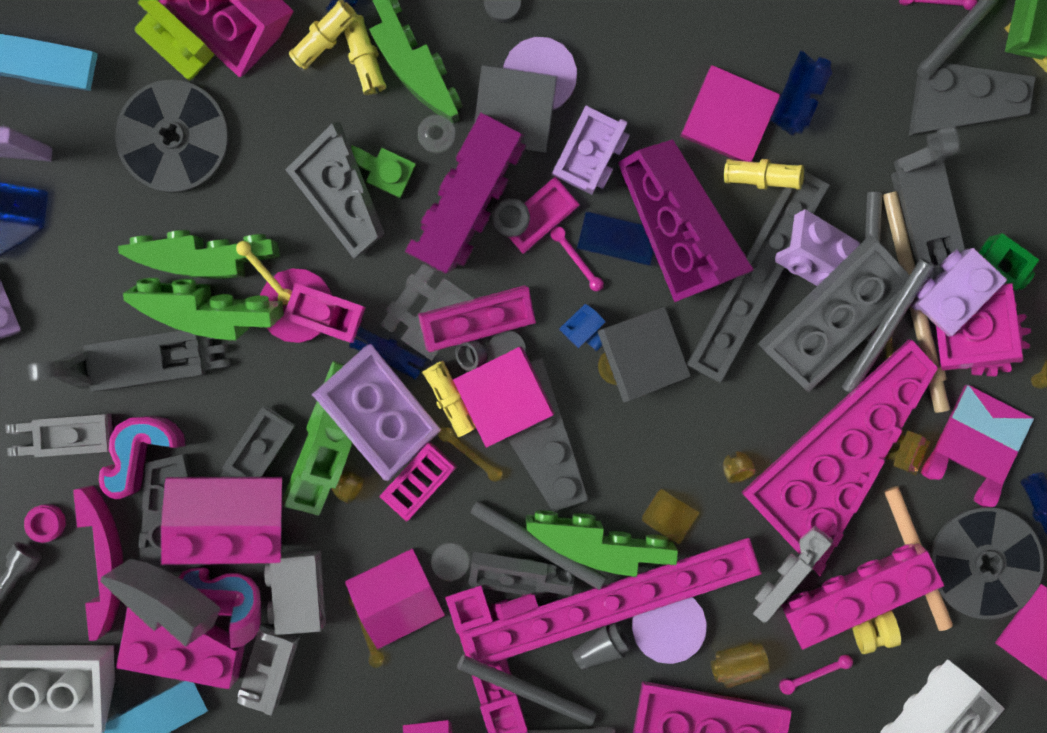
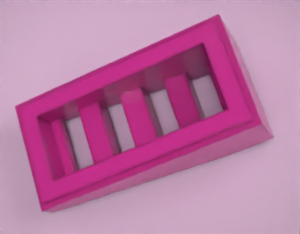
M428 442L379 497L407 522L456 469L457 465L434 444ZM425 457H428L442 470L439 476L422 462ZM416 467L432 481L429 487L412 473ZM406 478L423 492L419 498L402 483ZM396 489L413 503L409 509L392 494Z

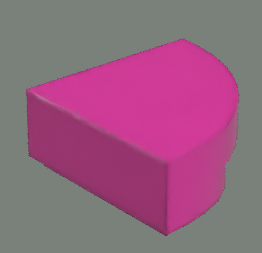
M530 593L510 601L506 599L496 602L490 608L494 619L505 620L538 607L535 595Z

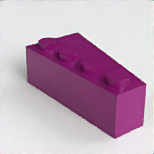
M480 112L456 157V161L459 162L456 169H450L440 186L438 195L441 196L439 203L434 202L431 208L426 211L421 221V230L424 232L419 242L411 239L405 252L444 273L456 269L458 264L464 267L474 249V246L469 244L474 232L482 233L491 216V213L486 211L492 197L499 199L509 179L503 176L509 164L512 163L516 166L526 148V145L521 143L524 135Z
M673 139L640 149L618 162L674 302L753 271L750 263Z

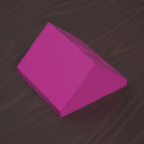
M413 548L345 581L359 618L377 649L445 616Z

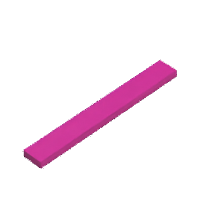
M747 537L677 560L676 565L665 564L638 573L637 577L629 576L604 584L600 590L592 588L538 606L535 609L505 620L498 619L491 623L463 631L470 657L484 664H490L760 575L761 571L750 539Z

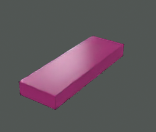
M525 285L418 314L425 347L428 352L536 323L529 287Z

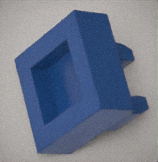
M585 303L559 330L576 347L579 348L586 341L589 346L598 351L603 345L597 331L605 323V320Z

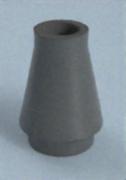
M616 622L610 626L601 627L580 647L573 650L572 653L577 665L584 671L590 667L625 657V652L630 650L631 646L625 632Z

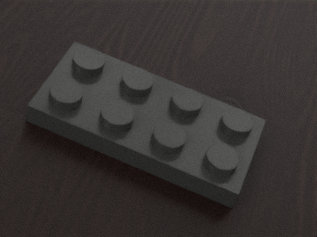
M869 235L758 344L809 393L880 325L910 275L877 239Z

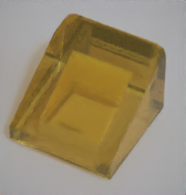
M660 489L642 516V521L680 544L699 512L663 489Z

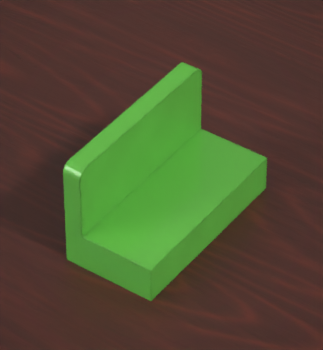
M1047 0L1015 1L1005 52L1040 60L1047 57Z

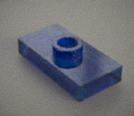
M585 212L577 249L650 266L653 248L643 225Z

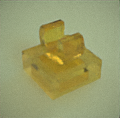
M907 431L906 436L900 434L898 438L900 442L899 450L895 453L888 452L885 458L893 461V466L916 476L930 441L921 435Z

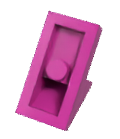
M295 283L283 319L353 343L366 307Z

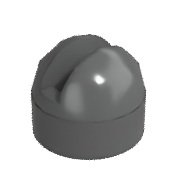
M479 339L458 344L455 350L456 360L463 369L471 371L482 366L487 361L488 348Z

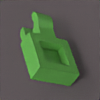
M352 145L351 150L358 167L370 172L366 180L367 184L401 199L416 168V163L384 148H381L376 158Z

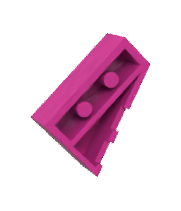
M127 608L116 668L230 689L239 679L245 645L231 648L230 633L214 625L213 628L185 647L163 626L153 631L131 609Z

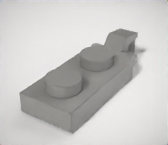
M814 526L801 537L799 541L801 553L797 557L791 553L777 570L782 575L773 585L767 581L754 599L759 603L753 614L763 623L770 619L812 570L819 558L831 546L833 539L818 527Z

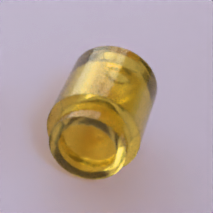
M751 642L716 651V660L711 661V668L716 682H723L727 689L762 679L763 674L770 672L767 655L761 643L752 645Z

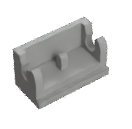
M260 624L245 676L238 693L237 703L272 716L279 706L300 635H275L274 627Z

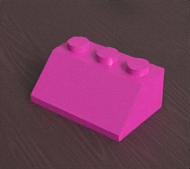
M159 0L166 9L199 38L239 78L244 76L281 37L294 12L283 0Z
M282 477L165 478L161 523V564L281 563Z

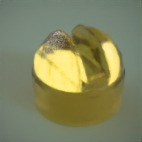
M736 451L737 457L731 459L729 454L726 456L723 462V471L729 483L742 482L755 474L756 470L752 460L745 453Z
M344 471L340 476L336 489H331L338 499L351 504L359 494L364 478L353 472Z

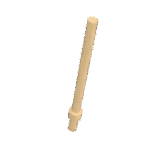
M898 192L887 193L882 196L898 262L911 275L915 268V262ZM909 306L919 348L938 367L928 385L935 413L948 411L950 407L943 382L947 378L945 370L942 371L941 365H939L928 317L921 310H915Z

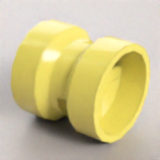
M891 610L852 627L856 643L863 655L875 652L877 647L893 648L901 645L899 627Z

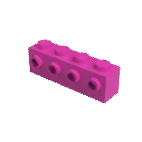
M911 543L895 549L892 555L879 561L875 559L863 563L857 568V571L844 577L842 575L832 577L826 580L822 587L809 593L808 591L797 593L781 606L803 650L943 587L944 584L928 551L919 543L914 545Z

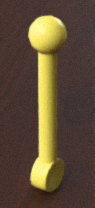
M247 241L239 242L236 246L237 253L247 257L279 294L278 301H283V305H288L292 291L284 289L251 252V245Z

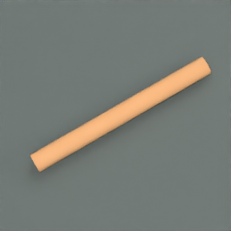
M896 486L885 490L884 493L905 545L911 543L913 545L916 543L921 545L899 487ZM937 589L925 594L938 630L943 631L952 628L953 623L939 590Z

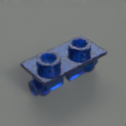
M800 51L790 71L782 95L776 104L771 121L792 136L794 133L802 134L805 128H809L819 103L816 99L809 97L811 93L823 94L828 79L833 72L830 69L832 62L821 57L814 61L804 51Z

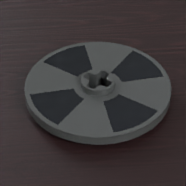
M161 80L144 86L125 103L117 120L115 139L117 151L123 165L136 180L158 191L176 193L189 191L201 186L218 171L228 150L229 129L221 107L202 88L181 80ZM175 127H177L176 133L181 138L179 142L172 141L168 146L169 140L164 137L166 131L173 132Z
M995 507L971 508L952 517L938 532L930 552L933 564L944 584L943 587L938 589L942 598L957 611L977 619L1003 618L1020 610L1039 588L1044 571L1043 550L1033 529L1019 516ZM983 555L990 558L994 557L990 562L992 566L990 571L979 568L983 564L981 559Z

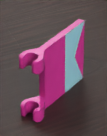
M965 385L933 452L922 467L921 474L931 480H940L945 474L948 460L950 459L986 478L977 490L974 501L983 507H994L999 501L1002 485L1034 418L970 385Z

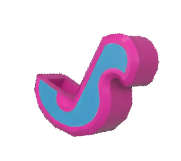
M158 416L132 417L118 424L109 438V452L115 464L102 467L99 473V485L103 493L110 498L121 499L141 490L148 444L172 448L185 446L184 434L179 427L172 421Z
M190 568L181 573L178 578L193 586L221 608L218 615L232 616L230 623L231 648L242 647L256 636L262 621L260 589L251 578L239 573H226L210 580L209 570L206 568Z

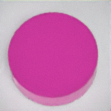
M43 504L32 508L24 520V528L27 535L32 540L40 543L58 538L66 526L63 512L52 504Z

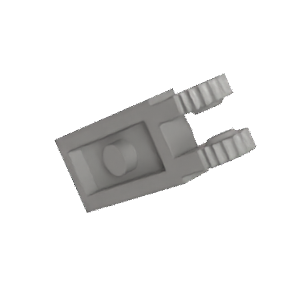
M111 414L35 419L30 423L5 425L6 433L24 434L29 431L33 432V446L13 445L7 448L8 456L34 455V457L109 452V438L113 433Z

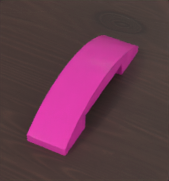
M85 486L74 489L73 493L77 528L88 526L93 528L100 596L86 602L85 607L89 641H94L109 633L117 615L121 600L104 586L100 580L102 576L123 564V554L118 530L107 504L94 486Z
M482 585L445 597L456 633H459L465 655L470 657L463 631L494 621ZM507 658L487 664L512 675ZM472 675L488 733L528 732L518 695Z

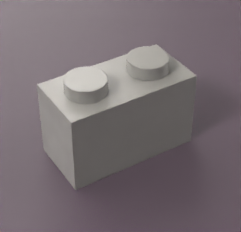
M321 550L281 553V563L265 565V583L267 587L272 588V601H269L267 606L269 624H274L275 635L321 632L326 625Z

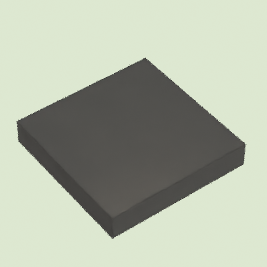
M482 65L475 121L481 112L523 134L524 137L521 143L526 145V150L546 153L548 150L558 76Z
M665 306L597 331L623 402L631 401L691 377Z

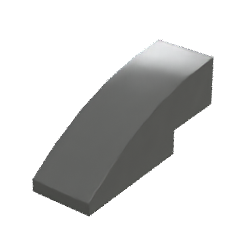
M129 559L102 576L100 580L104 586L153 631L163 626L185 647L213 628L221 610L208 597L184 580L163 569L133 559Z

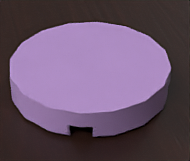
M533 37L521 41L509 52L504 62V68L557 75L553 111L559 109L570 98L576 86L577 68L572 54L563 44L551 38Z
M693 597L632 617V631L636 644L646 656L656 662L674 664L685 661L699 650L705 639L707 627L703 609Z

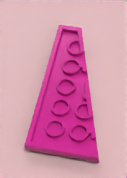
M907 340L742 491V494L798 554L801 553L799 542L801 537L814 526L833 539L831 546L812 568L819 576H821L825 569V563L834 547H837L842 539V533L852 515L859 509L881 470L891 446L898 440L903 431L901 429L913 408H916L938 369L913 340Z

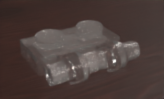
M423 263L415 275L411 273L405 282L408 284L396 303L393 301L386 309L389 313L380 325L393 333L402 321L409 328L401 340L433 361L440 350L433 352L426 350L419 316H413L408 310L420 293L428 298V301L419 313L474 298L445 278L442 279L436 289L427 285L435 271Z

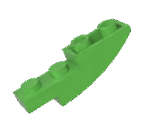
M372 0L383 23L369 30L392 71L416 98L436 114L453 124L460 121L457 110L463 106L454 86L447 89L441 76L447 74V71L439 53L431 55L427 44L412 50L418 44L409 24L401 27L396 14L402 12L398 0Z
M190 230L171 231L167 233V239L154 241L151 235L129 238L130 244L118 246L119 254L137 263L173 274L203 279L245 277L243 262H250L246 256H241L237 253V244L229 245V240L226 239L206 242L207 248L204 249L203 239L190 235ZM266 234L243 237V240L251 245V252L258 260L280 257L278 242L266 239Z
M143 278L138 280L135 286L123 293L125 302L156 321L181 331L214 339L236 341L250 327L271 328L284 316L283 301H269V297L261 295L246 298V300L233 299V296L228 294L211 297L210 284H196L194 279H179L172 283H160L158 278Z
M333 361L325 382L345 364ZM317 401L306 427L308 431L307 439L282 502L284 507L320 515L330 488L336 489L352 442Z
M537 510L535 515L526 514L527 530L539 541L557 553L597 570L637 577L638 562L676 565L678 550L673 542L668 541L669 538L666 536L650 534L646 535V539L631 538V534L620 531H611L608 536H603L604 529L601 521H596L595 516L590 514L576 513L573 514V518L557 517L558 513L548 510Z

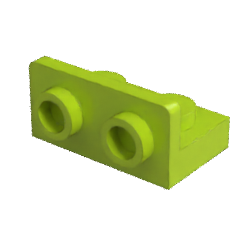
M139 0L138 4L148 13L135 27V32L187 80H192L215 54L157 0Z

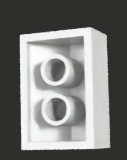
M2 645L0 647V733H104L115 684L114 645Z
M947 659L943 665H939L932 670L928 676L927 684L918 694L912 695L905 702L904 711L894 722L888 723L880 733H985L1005 708L983 687Z

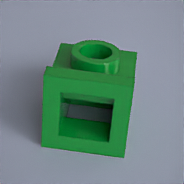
M1003 233L989 236L978 251L985 260L1007 279L1004 284H1013V291L1024 289L1035 275V271L1032 269L1039 259ZM1001 260L1007 265L1005 272L997 267Z

